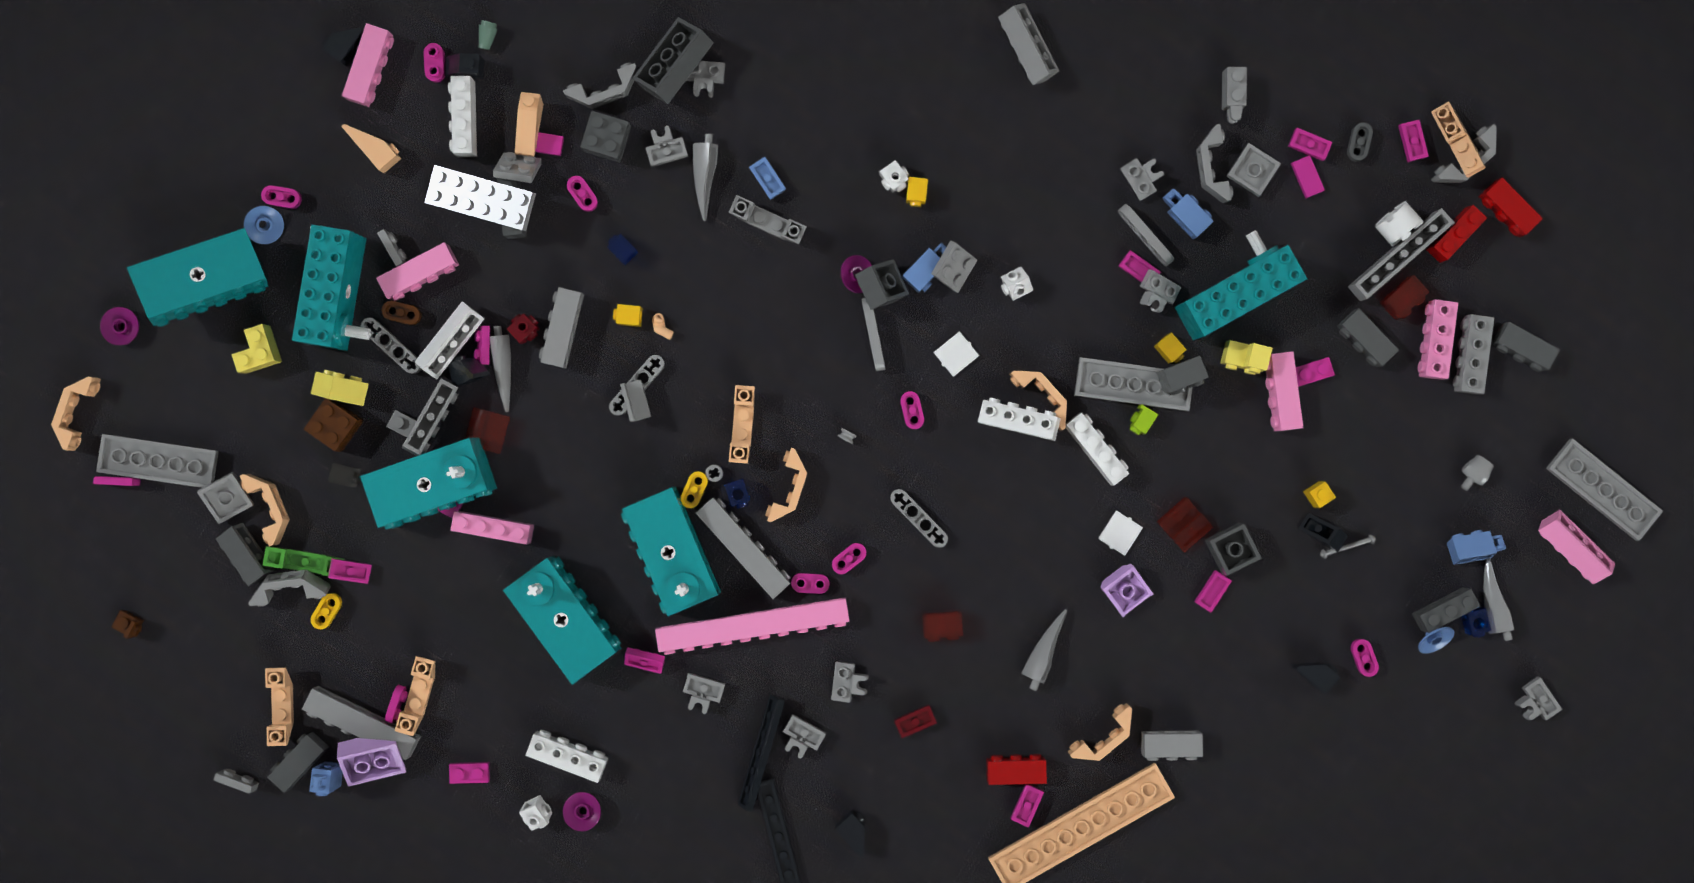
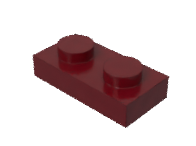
M929 704L894 720L901 738L937 723Z

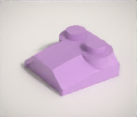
M1132 564L1121 566L1105 578L1100 586L1122 617H1125L1128 612L1153 595Z

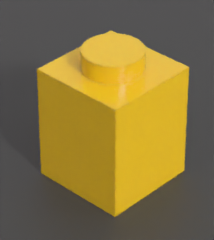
M909 177L906 203H910L912 207H921V204L925 205L928 179Z
M617 304V309L614 308L613 320H616L618 325L641 327L643 308L641 306Z
M1172 332L1154 345V348L1168 364L1173 361L1175 363L1179 362L1184 357L1183 353L1187 350Z
M1318 481L1303 491L1313 508H1321L1336 498L1326 481Z

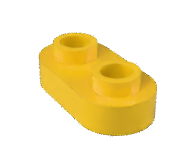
M697 471L689 476L681 494V502L686 508H694L699 504L708 484L705 473ZM697 477H700L702 479V483L700 485L695 483V479ZM689 495L694 496L693 502L688 501L687 497Z
M329 593L322 597L311 616V624L314 628L325 629L331 625L342 606V599L338 594ZM331 599L335 601L334 606L330 604ZM321 616L325 617L324 623L320 620Z

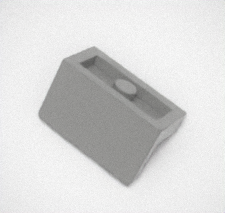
M642 380L620 384L630 421L635 422L652 417Z

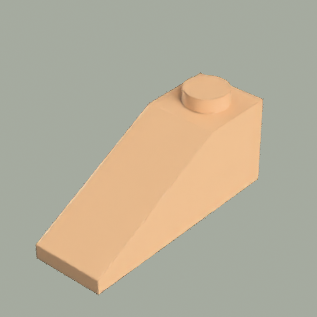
M521 92L515 155L535 156L544 105L540 94Z
M346 124L341 126L382 173H386L401 160L398 155L400 151L393 143L389 145L384 140Z

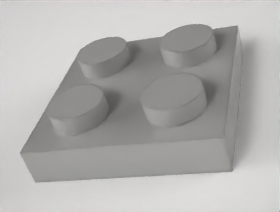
M1248 143L1227 174V177L1259 197L1281 163Z
M503 152L493 170V177L532 183L541 166V158L515 155L513 152Z
M950 241L931 274L951 290L958 293L977 259L957 243Z
M234 472L197 491L218 524L254 505L248 493L241 487L240 481Z

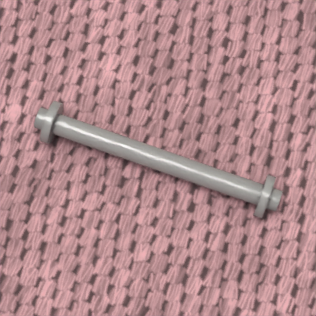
M1370 534L1369 538L1343 545L1339 552L1369 542L1374 544L1376 538ZM1322 549L1320 556L1326 559L1327 555L1337 552L1332 549L1327 551Z

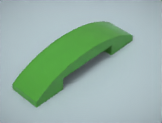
M266 546L262 566L308 570L311 573L328 576L331 559H345L307 551Z

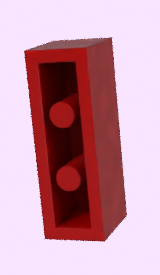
M1503 177L1495 180L1479 196L1482 204L1486 208L1491 209L1495 213V217L1500 222H1504L1509 227V231L1515 236L1527 235L1543 219Z
M1474 205L1464 208L1453 220L1455 223L1435 239L1426 251L1439 263L1448 260L1487 217Z
M1014 754L1010 755V758H1003L1002 755H992L991 758H986L987 782L989 785L1047 784L1046 759L1041 757V754H1030V757Z

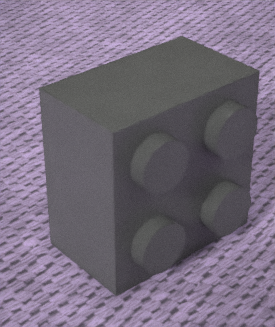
M591 111L580 148L586 153L620 163L631 125L628 121Z
M894 259L872 265L855 275L870 310L894 303L909 295Z
M1200 356L1156 372L1164 393H1171V395L1186 391V386L1192 388L1204 384V379L1209 378Z
M1237 523L1205 539L1223 575L1227 576L1262 559L1244 523Z

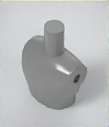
M1476 455L1462 468V472L1466 475L1467 479L1461 485V488L1468 491L1474 482L1479 485L1485 484L1490 477L1494 467L1493 464L1484 457Z

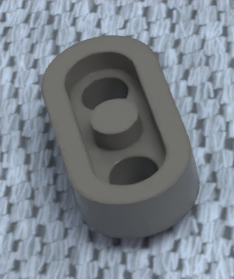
M1359 123L1351 131L1347 156L1352 161H1361L1368 154L1373 130L1367 123ZM1358 131L1363 132V137L1359 136ZM1354 149L1359 151L1358 155L1354 154Z

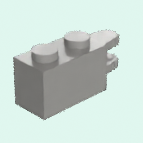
M1227 67L1222 72V110H1227L1228 123L1234 124L1242 118V109L1246 106L1247 67Z

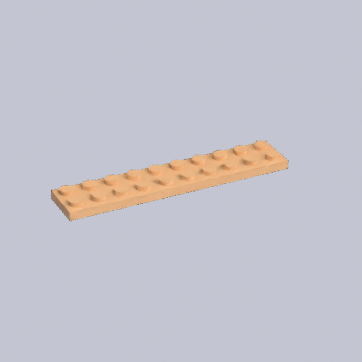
M1153 763L989 856L988 859L1002 883H1026L1174 799L1175 796L1156 763Z

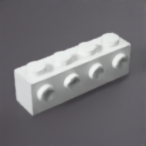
M451 76V82L448 83V91L451 94L448 108L452 115V121H449V130L452 132V140L449 141L450 151L458 158L477 157L475 81L471 76Z
M461 302L416 359L415 363L429 375L438 379L484 318L467 304Z
M989 398V401L983 400L978 418L979 423L1052 441L1056 440L1061 419L1056 417L1055 412L1045 410L1043 414L1037 412L1038 409L1026 406V409L1019 408V404L1008 402L1007 405L1000 404L1001 400Z
M1078 413L1066 423V429L1110 485H1116L1129 474L1127 471L1128 466L1122 459L1119 461L1115 456L1117 453L1115 449L1103 441L1104 435L1099 429L1095 430L1091 425L1093 421L1087 414Z
M545 730L536 731L533 734L525 755L596 783L600 781L608 761V757L601 751L594 750L592 752L587 750L585 745L576 743V745L571 744L568 739L553 737L550 732Z

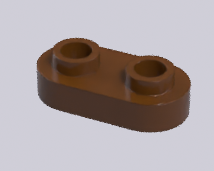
M387 301L382 306V314L386 319L408 325H415L421 320V311L415 306L396 301ZM392 308L396 309L395 314H391ZM411 312L415 314L413 319L409 318Z

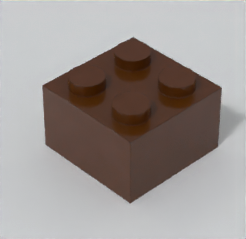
M325 398L304 430L333 451L342 452L364 420L336 400Z

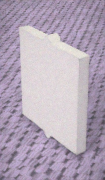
M960 331L933 352L941 361V365L945 366L953 377L979 356L971 346V342H968Z
M1115 511L1098 539L1109 545L1110 549H1115L1125 556L1143 527L1132 521L1131 517L1127 518L1120 512Z

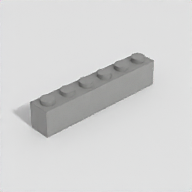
M1442 208L1431 213L1423 220L1422 225L1411 231L1412 234L1407 239L1399 241L1348 286L1360 301L1368 299L1455 223Z
M713 497L696 514L771 598L774 599L791 583L789 581L791 577L784 569L781 571L776 566L778 562L771 555L767 556L763 552L765 548L758 540L754 542L751 539L752 533L745 526L742 528L737 523L739 519L733 512L729 514L724 509L726 504L720 498L716 500Z
M320 686L311 689L302 710L307 712L308 716L312 718L318 717L324 720V723L328 726H337L347 735L353 734L363 739L396 741L403 760H407L412 756L421 737L416 733L414 736L396 732L395 723L386 722L385 718Z

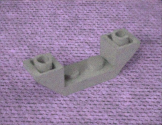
M635 63L621 65L617 72L622 84H613L608 87V90L603 92L595 91L590 94V97H587L582 84L577 83L567 86V89L563 90L568 99L594 109L628 96L634 83L632 78L637 73L638 68Z
M1216 124L1196 149L1201 187L1224 204L1231 201L1233 188L1229 186V181L1213 183L1215 172L1214 169H1211L1212 152L1208 148L1219 147L1225 139L1224 130L1221 129L1220 124Z
M1494 124L1489 127L1483 126L1476 132L1478 136L1473 140L1481 149L1479 156L1484 164L1496 154V126ZM1451 163L1447 166H1440L1434 172L1436 175L1431 180L1438 183H1462L1469 178L1466 177L1462 168L1458 170Z
M736 195L729 210L730 214L745 223L796 244L800 243L807 226L794 220H787L756 206L754 202Z
M308 570L268 574L250 599L249 606L257 605L261 607L269 604L274 595L273 590L276 591L285 587L298 588L302 585L307 599H321L327 595L330 584Z

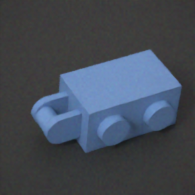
M1171 189L1163 197L1164 202L1171 208L1167 213L1192 239L1197 238L1214 222L1211 219L1212 215L1206 209H1202L1198 205V200L1192 195L1186 194L1182 197L1175 189ZM1174 197L1178 200L1176 204L1171 201Z
M941 242L933 251L928 248L902 276L918 293L921 290L925 292L932 285L930 281L934 276L931 273L940 259L936 252L939 250L943 254L946 246Z
M1482 530L1473 531L1470 535H1464L1463 533L1455 534L1447 542L1453 565L1490 559L1497 551L1506 549L1502 535L1492 536L1490 531L1483 532Z
M324 761L312 768L309 792H315L317 796H328V794L341 787L343 772L339 763Z

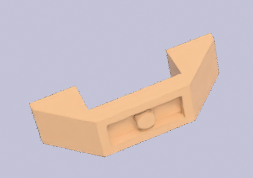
M1012 371L1009 374L1012 377L1010 380L1017 388L1019 386L1024 388L1034 379L1036 381L1034 383L1041 392L1044 390L1049 395L1047 399L1054 406L1056 404L1059 406L1053 412L1056 413V417L1061 419L1058 429L1063 431L1066 428L1067 400L1042 372Z
M88 376L63 389L51 423L63 450L76 451V448L81 443L80 437L82 433L68 428V425L73 420L72 414L74 408L79 403V394L95 397V394L98 393L101 380L98 377Z
M735 385V407L729 462L748 464L754 415V386Z
M791 448L790 451L786 450L783 459L786 462L785 466L800 471L799 474L795 473L792 484L795 485L793 492L789 491L786 503H789L787 507L773 502L772 506L768 505L765 516L768 517L767 521L769 522L796 510L807 471L794 448Z
M252 474L240 475L241 487L247 493L263 490L262 497L270 507L269 514L276 523L263 528L262 537L269 547L279 545L290 519L276 485Z
M420 656L415 657L411 675L414 677L405 708L399 713L395 727L396 732L410 736L415 735L425 714L435 679V661Z
M286 667L265 668L266 688H271L272 724L267 726V746L288 745L294 724L293 683Z
M1127 703L1117 706L1112 716L1121 728L1112 730L1109 733L1110 737L1105 741H1099L1094 746L1095 749L1093 751L1090 750L1083 740L1080 742L1078 740L1069 747L1068 753L1070 756L1077 759L1097 761L1104 758L1130 736L1132 708Z

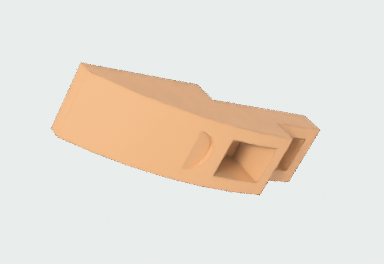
M1448 101L1431 111L1466 177L1469 178L1485 169L1486 167L1479 156V152L1450 102Z

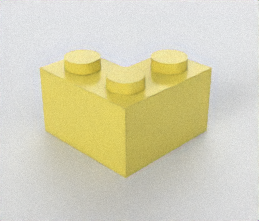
M265 324L245 329L244 332L249 349L231 354L237 373L243 374L282 362L271 326Z
M1228 340L1225 342L1220 364L1226 365L1225 368L1230 370L1240 368L1244 369L1246 374H1260V372L1267 371L1273 348L1255 343L1245 344Z
M324 369L323 373H315L311 394L364 406L369 384L362 382V378L350 376V379L344 378L345 374Z

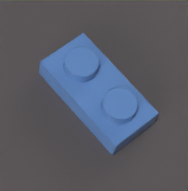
M763 157L749 167L770 200L786 190L766 157Z

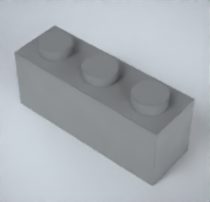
M1198 730L1141 731V754L1149 761H1157L1161 757H1166V760H1178V757H1185L1186 760H1197V757H1203V735Z

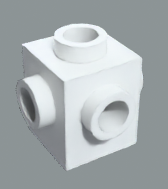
M896 160L880 171L879 175L883 179L881 183L887 191L890 189L894 193L897 190L899 193L907 187L906 183L909 180V173L904 166L900 167Z
M1022 267L1001 276L1003 282L1001 288L1006 296L1009 295L1013 301L1033 291L1029 276Z
M541 795L524 802L519 812L524 823L529 826L531 831L548 825L553 813Z

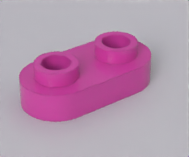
M430 43L424 48L425 76L434 83L441 82L445 77V53L440 45ZM432 50H436L434 55H430ZM433 69H437L435 74H431Z
M580 176L571 177L567 182V189L579 207L586 212L595 210L598 205V199L589 185ZM581 184V188L576 190L575 185ZM587 199L592 200L590 205L585 204Z
M270 185L265 187L261 193L262 200L271 206L295 209L302 202L300 193L290 188ZM273 193L276 194L275 199H271ZM294 196L295 200L291 203L290 198Z
M908 391L902 395L900 400L904 420L910 429H918L924 423L920 399L915 392ZM907 398L913 399L912 405L906 403ZM912 416H916L918 418L917 423L914 424L911 422Z
M860 543L851 544L833 559V570L838 574H845L866 557L865 547ZM859 549L860 555L855 556L853 550ZM839 561L845 562V566L843 568H840L838 566Z
M798 573L792 578L791 585L799 593L822 594L829 589L830 582L827 576L823 574ZM800 579L805 582L802 587L797 584V581ZM817 581H822L824 586L821 588L817 587Z
M1364 639L1354 640L1351 644V653L1358 671L1367 677L1374 676L1379 670V665L1370 642ZM1359 645H1362L1363 649L1359 652L1357 648ZM1369 663V668L1365 670L1364 665Z
M399 684L396 686L386 712V722L393 724L398 720L399 713L402 711L400 710L402 702L404 703L408 697L405 686Z

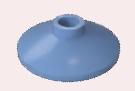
M258 206L251 209L245 216L244 228L252 241L259 244H270L281 236L284 222L280 213L274 208ZM260 221H265L264 227L259 226Z
M1442 627L1430 633L1426 632V636L1418 645L1419 651L1421 653H1432L1443 648L1454 637V630L1450 627Z

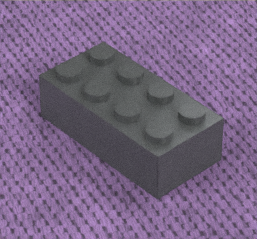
M678 17L632 79L646 92L669 104L713 45V41L701 29Z

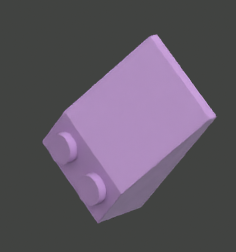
M355 738L338 743L337 760L348 787L406 772V767L396 741Z

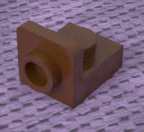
M120 610L111 627L123 633L124 638L129 639L136 637L141 632V625L144 620L125 610Z

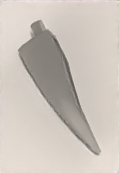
M705 134V143L693 144L695 189L703 221L707 220L710 190L717 165L718 145L712 144L713 134Z
M494 326L495 336H490L493 368L505 412H509L511 386L509 335H502L501 326Z
M1486 559L1483 591L1488 633L1503 632L1505 641L1512 640L1511 631L1514 630L1511 613L1497 584L1491 559Z
M1066 609L1043 634L1021 673L1033 679L1029 687L1032 690L1036 691L1039 683L1044 684L1050 671L1057 638L1068 611Z

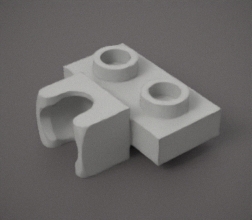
M700 61L686 80L694 81L693 94L696 97L699 96V92L703 88L708 90L710 98L713 97L714 83L724 84L725 63Z
M665 126V135L659 137L655 130H651L655 145L646 147L651 167L688 157L683 137L673 139L669 126Z
M1136 158L1120 168L1139 201L1156 192L1157 190L1153 182L1164 176L1163 171L1158 173L1151 171V167L1156 163L1155 158L1143 166Z
M1148 269L1140 285L1141 288L1146 290L1140 304L1147 306L1152 304L1151 311L1160 313L1163 311L1166 302L1169 304L1174 303L1181 287L1157 272Z
M836 661L831 700L850 703L852 694L866 695L867 689L861 688L859 681H865L869 676L867 674L855 673L854 663Z
M688 673L683 689L684 693L692 695L688 709L692 710L696 703H701L703 706L702 713L707 714L710 701L720 703L726 683Z
M1536 677L1524 685L1522 689L1526 695L1515 702V705L1521 708L1528 707L1527 711L1523 713V717L1527 720H1533L1539 715L1544 720H1548L1562 710L1540 677Z
M792 714L783 730L784 733L791 736L785 746V750L790 751L793 746L799 747L798 758L801 759L808 746L817 751L826 732Z

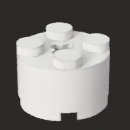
M1406 201L1397 205L1394 208L1395 210L1390 213L1388 212L1376 223L1375 227L1391 246L1396 245L1400 240L1404 241L1412 234L1410 231L1413 228H1418L1424 222Z

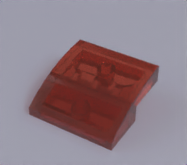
M473 407L465 439L479 438L483 450L501 454L510 417Z
M1187 497L1180 500L1157 521L1160 527L1184 553L1213 528Z

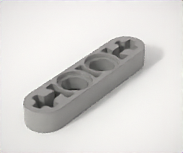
M1124 204L1118 210L1119 215L1164 266H1168L1174 261L1172 254L1133 209Z
M862 298L876 371L886 370L874 309L870 310L866 298Z
M365 318L362 321L361 327L368 328V323H374L373 328L379 332L376 334L371 330L370 339L406 372L416 374L421 371V368L416 363V369H409L411 365L407 361L402 363L406 358L415 362L418 357L379 321L373 318ZM383 334L389 336V342L386 345L380 342V337ZM397 347H401L404 351L400 358L394 355V350Z
M659 355L650 356L627 383L637 381L639 374L647 373L649 380L643 384L644 390H646L664 369V359ZM653 359H660L659 364L661 366L653 368L652 371L655 374L652 376L649 371L645 370V367L647 366L650 369L653 366L651 361ZM622 389L609 404L611 413L618 416L627 412L625 402L621 406L623 408L622 411L617 410L615 412L614 410L616 408L614 404H619L623 400L620 399V396H623Z
M901 489L894 490L890 496L893 505L935 547L945 546L948 541L946 533L905 491ZM903 493V500L907 502L909 499L911 503L907 504L902 510L900 507L903 504L900 501H894L896 498L894 494ZM910 506H915L918 509V513L914 517H910L907 514V509ZM925 519L931 522V528L927 531L922 530L920 527L921 521ZM936 527L938 530L935 533L939 536L943 534L944 537L942 539L944 542L935 543L936 538L932 534L928 537L927 534Z

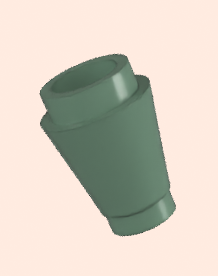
M484 20L481 21V25H479L478 48L490 50L498 30L496 29L497 24Z

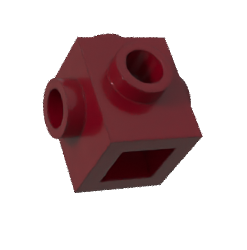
M524 313L515 316L511 321L512 324L507 328L520 344H524L528 340L532 341L537 337V331L540 330L537 326L539 322L531 314L528 316Z

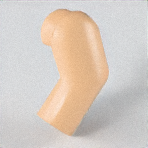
M656 313L652 318L654 332L671 340L674 331L666 328L664 316L661 313Z

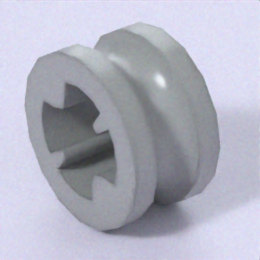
M842 428V433L838 434V437L853 444L852 440L857 436Z
M711 465L706 469V477L712 482L719 481L723 477V470L719 465ZM717 468L718 472H720L719 477L711 478L710 475L712 474H709V471Z

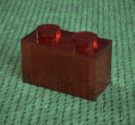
M1412 275L1403 280L1379 303L1394 319L1401 317L1404 319L1412 312L1411 308L1413 306H1419L1426 300L1425 296L1429 291L1415 275Z
M960 611L922 614L924 638H928L929 642L940 641L942 637H947V640H958L959 636H963L962 613Z

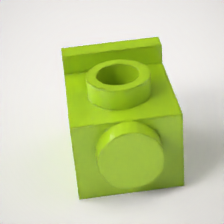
M1141 404L1137 407L1140 411H1136L1130 419L1132 423L1129 430L1137 435H1140V433L1146 434L1158 416L1157 413Z

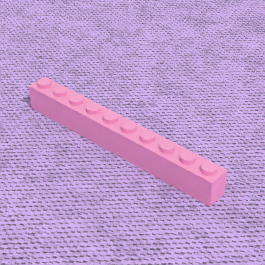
M846 597L657 627L655 633L658 652H664V655L676 653V649L683 648V652L694 650L695 646L701 645L702 649L713 647L714 643L720 642L721 645L732 644V640L740 639V642L751 641V637L759 636V639L770 638V634L778 633V636L789 635V631L795 630L797 633L808 632V628L813 627L816 630L827 629V625L832 624L835 627L846 626V622H849Z

